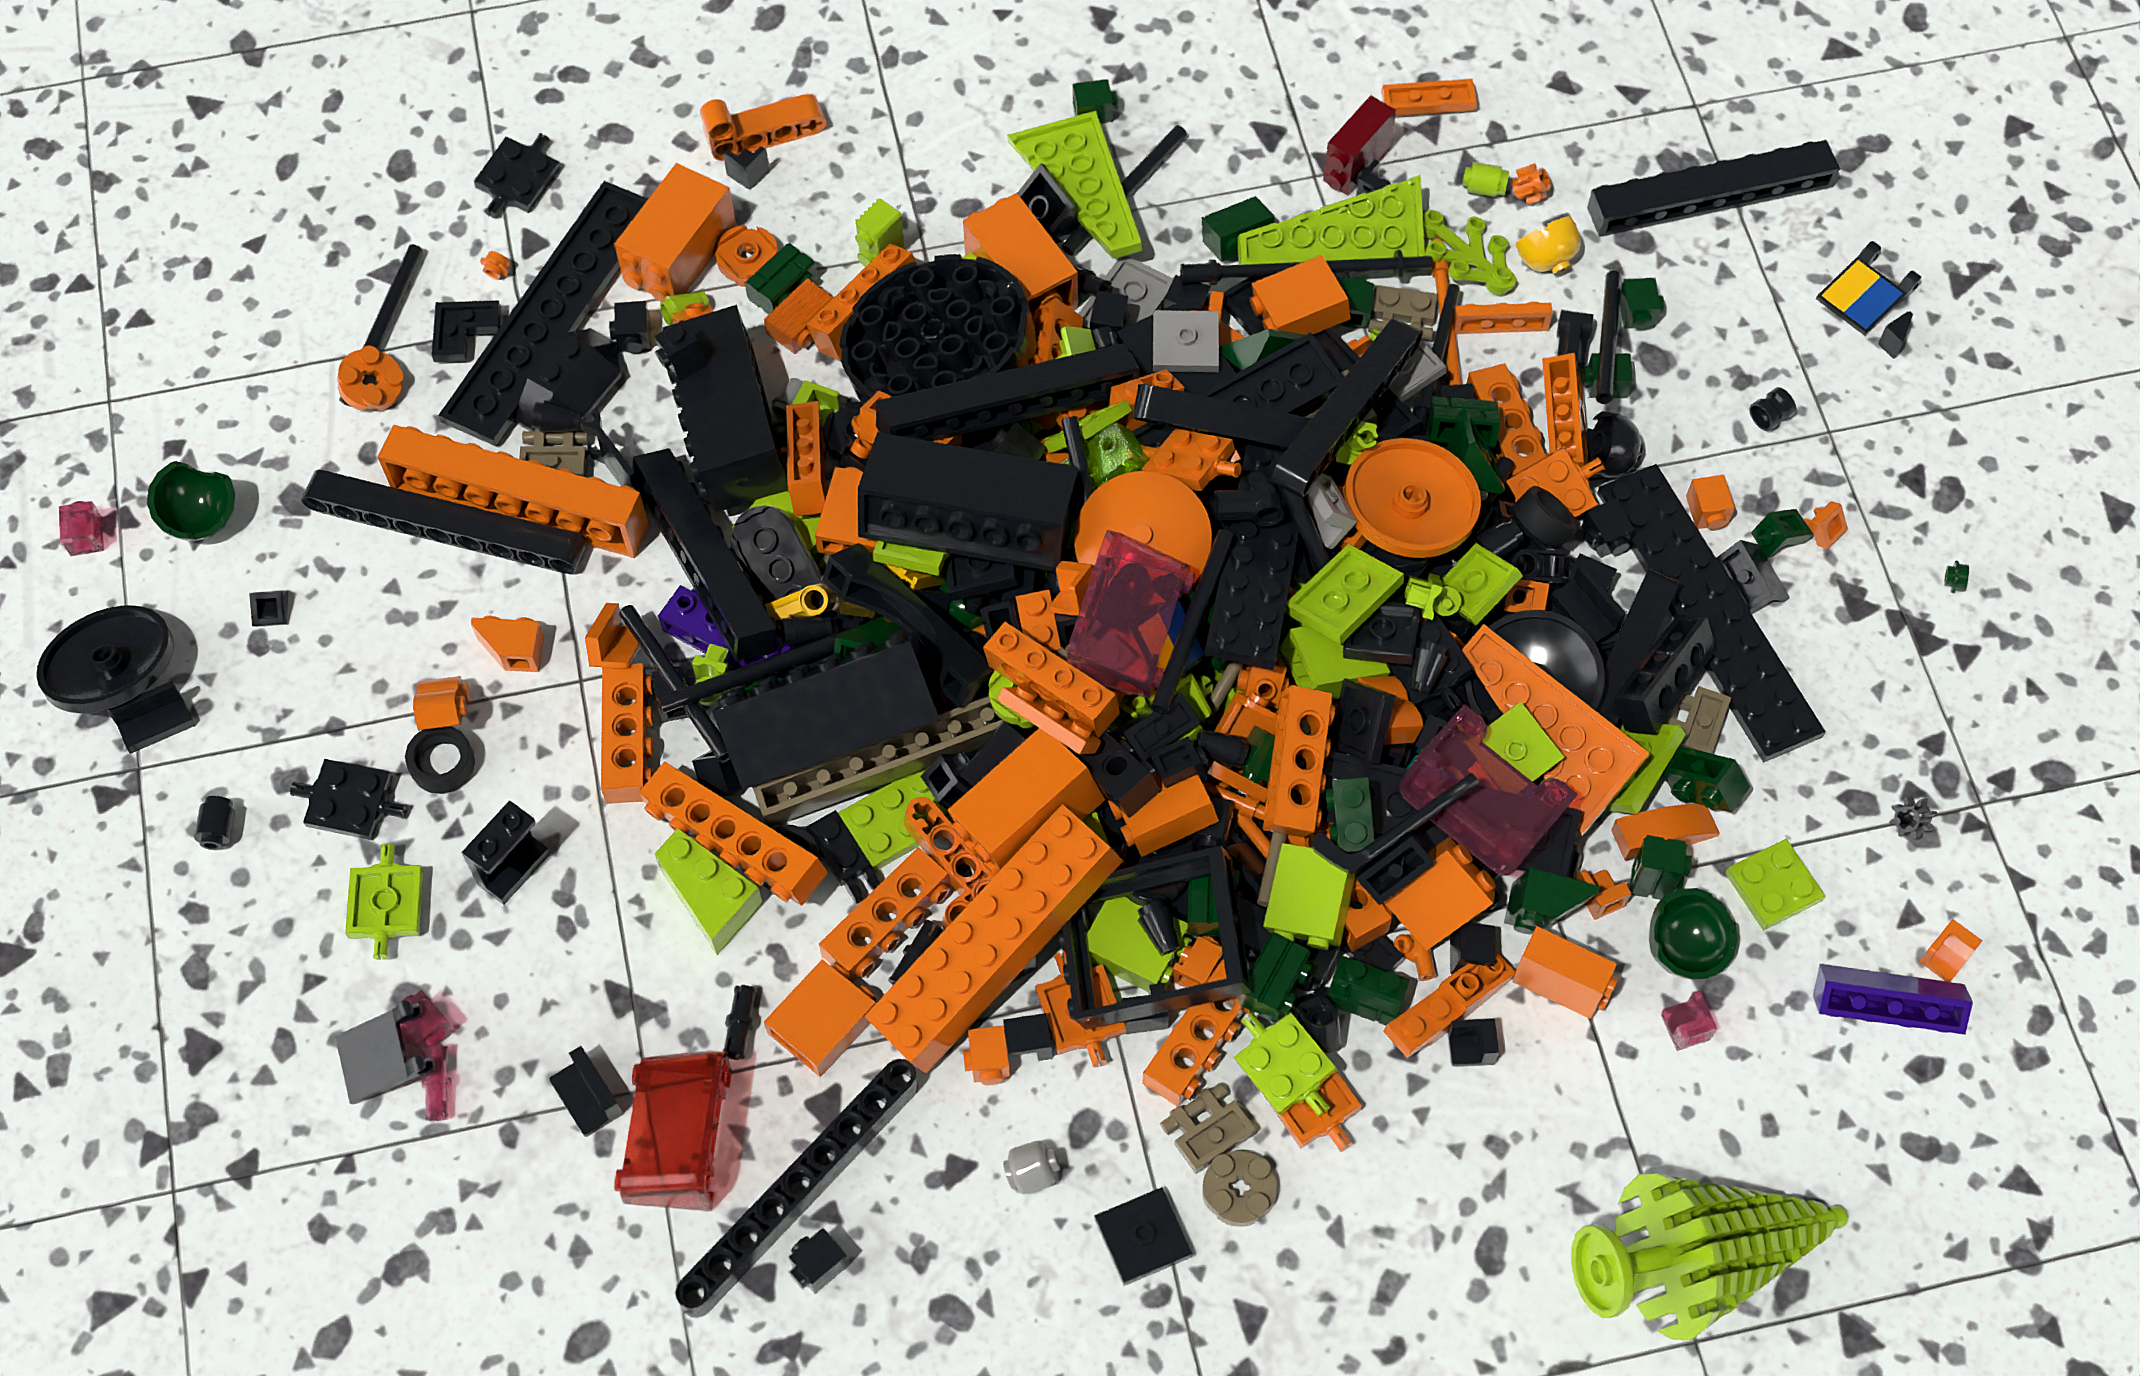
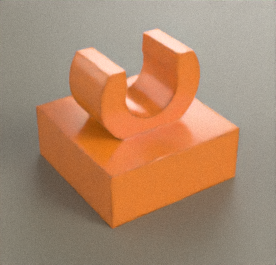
M1830 501L1824 508L1816 507L1814 509L1815 517L1812 520L1804 519L1814 534L1817 546L1828 549L1848 529L1842 504Z

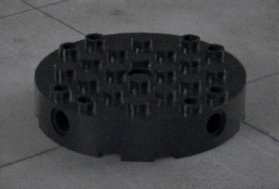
M946 254L934 256V261L917 265L916 261L892 271L872 285L853 306L854 314L848 324L844 323L839 343L842 353L841 363L858 399L864 405L878 391L894 397L1031 365L1037 345V328L1025 294L1016 278L1008 270L982 257H977L976 260L963 259L961 254Z

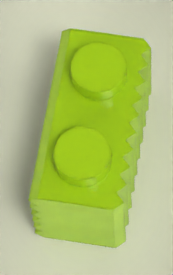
M876 199V203H872V207H868V211H864V215H859L860 219H855L857 231L855 240L859 247L857 258L863 266L866 267L890 243L905 249L904 233L902 232L903 222L901 221L902 214L882 199Z

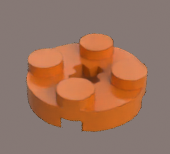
M743 225L726 231L720 237L715 253L720 272L729 280L735 281L738 286L745 287V282L778 252L775 238L766 229L757 227V230L747 229V226ZM743 251L747 253L754 252L753 256L749 258H742L741 254Z
M364 346L361 350L351 352L341 361L337 373V388L342 399L351 407L366 411V409L382 411L391 407L399 398L404 374L398 363L391 356L378 351L373 346ZM364 375L375 376V381L378 384L369 383L365 385L363 383Z

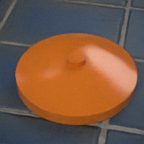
M1411 438L1385 440L1364 450L1352 463L1343 491V498L1357 520L1354 526L1367 540L1383 550L1412 558L1439 556L1457 548L1471 534L1481 507L1478 484L1471 471L1458 457L1436 444Z
M1135 471L1110 479L1091 494L1083 505L1076 522L1074 547L1078 563L1093 565L1097 590L1102 596L1108 590L1114 577L1124 566L1138 564L1145 568L1149 575V583L1139 603L1141 609L1159 607L1164 603L1151 585L1152 581L1158 576L1164 577L1167 574H1173L1178 583V595L1180 598L1184 586L1199 581L1212 548V530L1204 505L1187 485L1163 473ZM1129 576L1126 586L1132 589L1135 586V579Z

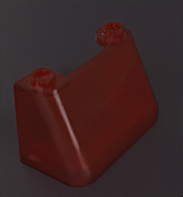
M700 1051L642 1057L640 1064H634L632 1085H635L636 1089L623 1168L617 1169L614 1181V1189L620 1192L621 1200L624 1204L712 1211L714 1192L707 1190H710L711 1177H714L715 1172L713 1158L722 1099L725 1100L726 1098L725 1088H730L732 1068L726 1052Z

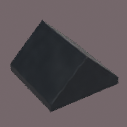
M1040 163L1017 194L1054 242L1059 244L1068 239L1078 228V207L1045 164Z

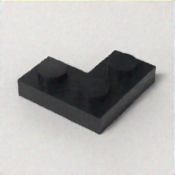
M499 300L435 302L431 355L434 363L464 362L467 355L468 335L496 334L500 328L501 320Z

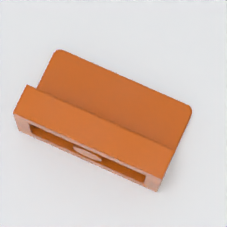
M605 603L585 636L589 667L627 669L641 648L628 627L622 626L619 615V603Z

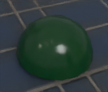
M178 461L169 463L157 472L149 485L147 506L152 520L164 533L185 541L210 538L224 529L233 514L235 502L234 487L228 475L218 472H202L194 469L189 464Z
M1698 888L1678 889L1664 896L1657 903L1650 921L1649 946L1655 961L1668 973L1690 980L1708 979L1722 972L1734 957L1738 941L1736 923H1733L1726 908L1711 893Z

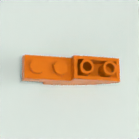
M1495 950V963L1493 966L1467 963L1443 980L1438 989L1388 1023L1383 1032L1408 1058L1425 1045L1430 1046L1448 1032L1451 1021L1464 1020L1504 986L1516 972Z

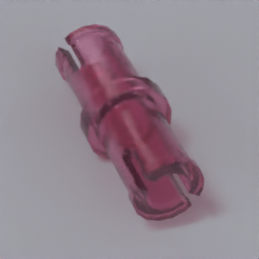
M442 1044L428 1045L424 1048L425 1059L428 1057L433 1058L435 1071L425 1075L422 1079V1088L425 1089V1120L443 1121L449 1118L448 1088L451 1087V1077L448 1076V1046Z

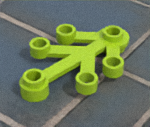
M1428 210L1426 213H1423L1424 237L1429 239L1440 237L1455 249H1446L1442 242L1433 240L1428 243L1425 256H1431L1432 261L1435 262L1441 260L1451 262L1448 275L1452 279L1485 282L1486 288L1496 295H1505L1514 288L1516 277L1505 264L1504 254L1509 244L1505 237L1500 235L1491 237L1487 246L1488 251L1492 254L1491 264L1484 258L1481 235L1486 226L1484 220L1479 217H1470L1464 228L1468 235V245L1444 225L1443 215L1440 212ZM1469 265H1474L1478 269H1470Z

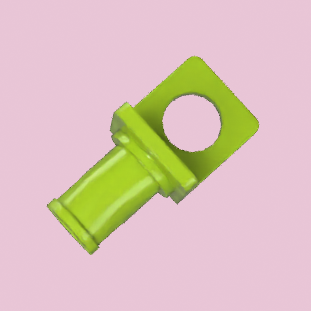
M1361 421L1360 425L1337 453L1336 461L1351 466L1364 450L1373 447L1377 442L1374 439L1378 438L1376 433L1377 425Z
M1189 673L1181 677L1176 691L1183 694L1198 719L1202 720L1212 714L1205 697L1212 693L1213 684L1205 688V685L1211 681L1210 678L1204 675L1194 678L1193 674ZM1157 690L1148 696L1150 702L1154 700Z

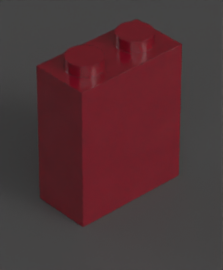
M1370 95L1329 140L1323 181L1332 189L1339 190L1349 196L1358 185L1355 183L1359 171L1364 166L1368 168L1374 159L1380 161L1390 149L1396 109Z

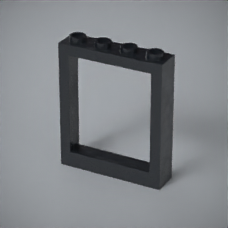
M1222 845L1114 870L1091 897L1062 926L1063 930L1059 931L1060 945L1062 950L1066 952L1067 964L1063 965V974L1067 985H1070L1071 998L1067 1000L1068 1012L1071 1019L1075 1020L1085 1030L1252 993L1232 860ZM1211 876L1227 979L1097 1007L1084 905Z

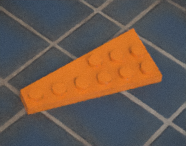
M1483 624L1461 651L1472 665L1475 674L1498 709L1505 714L1521 701L1564 756L1561 761L1547 770L1542 776L1562 806L1581 810L1577 830L1583 836L1646 761L1650 753Z

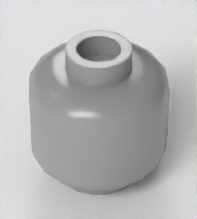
M1033 1141L1012 1148L1009 1151L1008 1160L1003 1161L1010 1187L1012 1189L1017 1188L1022 1194H1029L1051 1187L1055 1183V1172L1061 1170L1055 1149L1048 1150L1041 1141Z

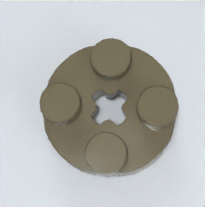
M1230 1151L1220 1154L1213 1159L1212 1164L1205 1172L1202 1186L1204 1202L1208 1209L1210 1208L1217 1215V1219L1227 1225L1236 1227L1252 1225L1265 1216L1275 1202L1277 1193L1275 1175L1271 1170L1269 1162L1254 1153ZM1236 1180H1243L1244 1184L1250 1187V1191H1244L1243 1197H1237L1235 1190L1229 1189V1185L1235 1184Z

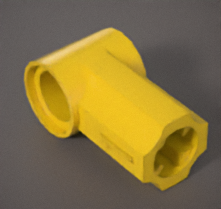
M826 584L810 585L800 591L765 604L766 611L770 617L775 618L778 630L780 631L781 618H789V614L817 616L828 613L836 604V594ZM815 590L823 595L824 603L821 608H816L812 604L811 596Z

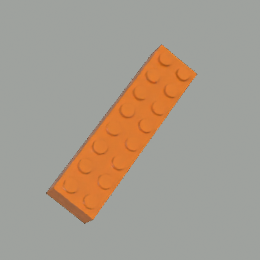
M393 424L377 456L390 487L572 531L584 537L588 546L631 558L636 557L649 527L640 492H637L630 486L622 485L619 487L608 484L597 477L587 478L579 476L565 468L557 470L544 466L536 460L525 461L514 458L503 451L496 453L485 450L474 443H459L445 435L434 436L423 433L412 426L405 428Z
M1061 804L864 1017L911 1064L926 1074L1103 884L1111 873L1116 870L1123 860L1107 843L1067 807Z

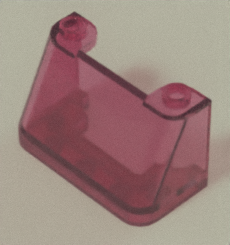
M1108 529L1070 639L1067 663L1103 686L1150 699L1153 688L1158 689L1165 671L1164 668L1159 667L1160 656L1178 599L1182 598L1184 592L1190 593L1193 586L1195 573L1190 572V564L1123 533Z
M1464 704L1419 753L1400 781V792L1407 802L1419 810L1470 773L1474 774L1479 781V785L1430 820L1459 844L1465 846L1470 853L1491 870L1500 875H1511L1578 794L1561 780L1546 778L1537 786L1482 742L1488 732L1484 719Z

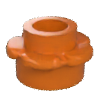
M489 251L485 258H481L480 262L484 266L482 270L489 277L499 279L501 276L507 277L509 275L508 269L511 262L504 255L495 251Z

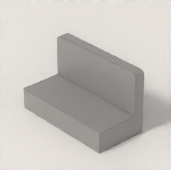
M1322 473L1308 491L1309 496L1305 499V504L1325 547L1333 549L1356 524L1357 520L1349 510L1332 477Z

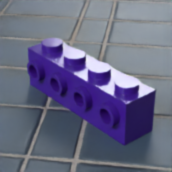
M680 585L658 614L662 631L706 654L710 644L728 649L694 588L689 590ZM779 633L775 637L774 652L737 662L730 652L728 661L733 664L734 669H738L794 648H792V645L784 646L782 636ZM790 668L769 676L776 675L778 678H784Z
M1819 964L1813 998L1819 1014L1966 1035L1973 1004L1965 984L1827 964Z

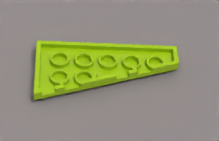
M1096 111L1007 135L1009 144L1033 171L1036 170L1040 163L1045 164L1078 207V221L1112 259L1143 251L1140 236Z
M1421 175L1411 177L1409 180L1397 184L1393 183L1384 186L1382 189L1367 194L1363 193L1321 207L1313 212L1302 213L1291 219L1242 233L1237 237L1239 265L1305 262L1320 255L1324 257L1325 261L1393 258L1395 250H1401L1403 257L1425 256Z

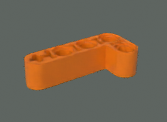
M813 94L799 95L730 115L726 103L720 99L710 100L703 104L700 109L703 131L711 153L715 159L721 161L724 160L723 153L726 150H730L737 156L745 148L753 153L760 146L766 149L820 133L827 123L817 97Z
M917 797L911 800L907 806L904 818L905 827L923 851L949 873L950 884L960 895L946 907L942 920V927L945 930L952 923L950 915L955 912H962L994 876L985 868L981 859L978 856L974 857L962 844V839L951 828V822L938 806L929 798ZM915 812L919 815L926 813V822L922 818L915 820ZM928 827H929V828L931 829V831L929 832L928 835H926V834H927ZM939 837H944L951 842L952 847L947 850H941L934 845L933 841ZM960 864H966L973 869L974 874L970 877H962L956 872L955 868Z

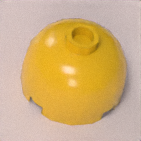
M1571 216L1552 221L1547 224L1548 227L1540 231L1536 229L1516 242L1517 251L1528 267L1539 272L1552 270L1554 275L1571 267L1569 261L1576 256L1580 248V234Z

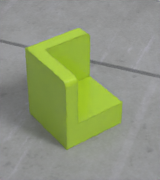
M1072 326L1061 328L1060 331L1063 339L1059 341L1062 355L1055 359L1096 350L1091 330Z
M806 380L802 383L792 403L799 404L819 401L823 424L833 410L835 413L842 409L841 397L838 391Z

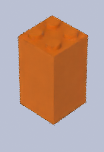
M675 163L614 244L624 282L633 289L640 288L650 293L659 301H664L666 296L686 294L714 256L720 237L726 231L736 226L730 188Z
M1017 193L1007 198H1001L994 205L980 212H974L963 220L965 256L972 252L976 258L982 257L991 260L1008 270L1020 284L1032 315L1039 306L1045 305L1055 298L1072 310L1078 309L1077 270Z
M1039 728L947 811L955 821L951 828L962 839V844L974 857L978 855L984 861L983 865L995 876L1061 804L1082 821L1105 801V798L1088 768L1059 740Z

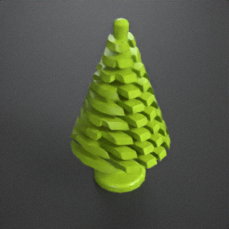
M1658 1173L1639 1174L1624 1187L1618 1204L1639 1197L1642 1207L1615 1217V1232L1604 1225L1583 1226L1575 1234L1571 1246V1266L1574 1281L1581 1298L1589 1309L1601 1318H1614L1624 1313L1629 1308L1634 1293L1665 1285L1667 1294L1636 1304V1306L1647 1321L1676 1314L1678 1324L1657 1331L1672 1340H1692L1722 1316L1737 1308V1304H1741L1754 1295V1292H1757L1799 1261L1802 1256L1807 1255L1815 1247L1831 1237L1833 1229L1844 1227L1848 1222V1215L1846 1210L1839 1205L1826 1207L1821 1202L1805 1201L1794 1197H1785L1783 1199L1782 1195L1767 1194L1755 1190L1748 1191L1743 1188L1727 1187L1713 1183H1705L1699 1186L1698 1181L1681 1177H1670ZM1648 1230L1649 1234L1648 1238L1626 1247L1619 1239V1237L1636 1231Z

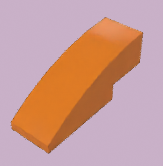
M1697 803L1656 808L1621 817L1615 820L1611 829L1625 861L1636 857L1643 839L1647 835L1663 837L1664 841H1668V839L1685 841L1686 845L1689 846L1718 837L1720 834L1709 809Z

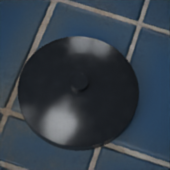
M133 605L102 609L70 624L49 643L37 665V682L47 700L53 706L63 711L94 713L108 710L134 699L159 679L172 658L174 638L164 619L151 609Z
M1526 610L1507 615L1488 627L1597 712L1604 694V665L1597 645L1580 625L1561 614L1551 611ZM1475 672L1464 679L1469 705L1478 720L1484 711L1498 708Z

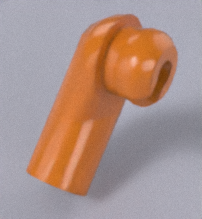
M1400 934L1395 938L1394 947L1404 958L1416 964L1419 980L1428 981L1437 976L1430 949L1426 951L1415 937L1409 934Z

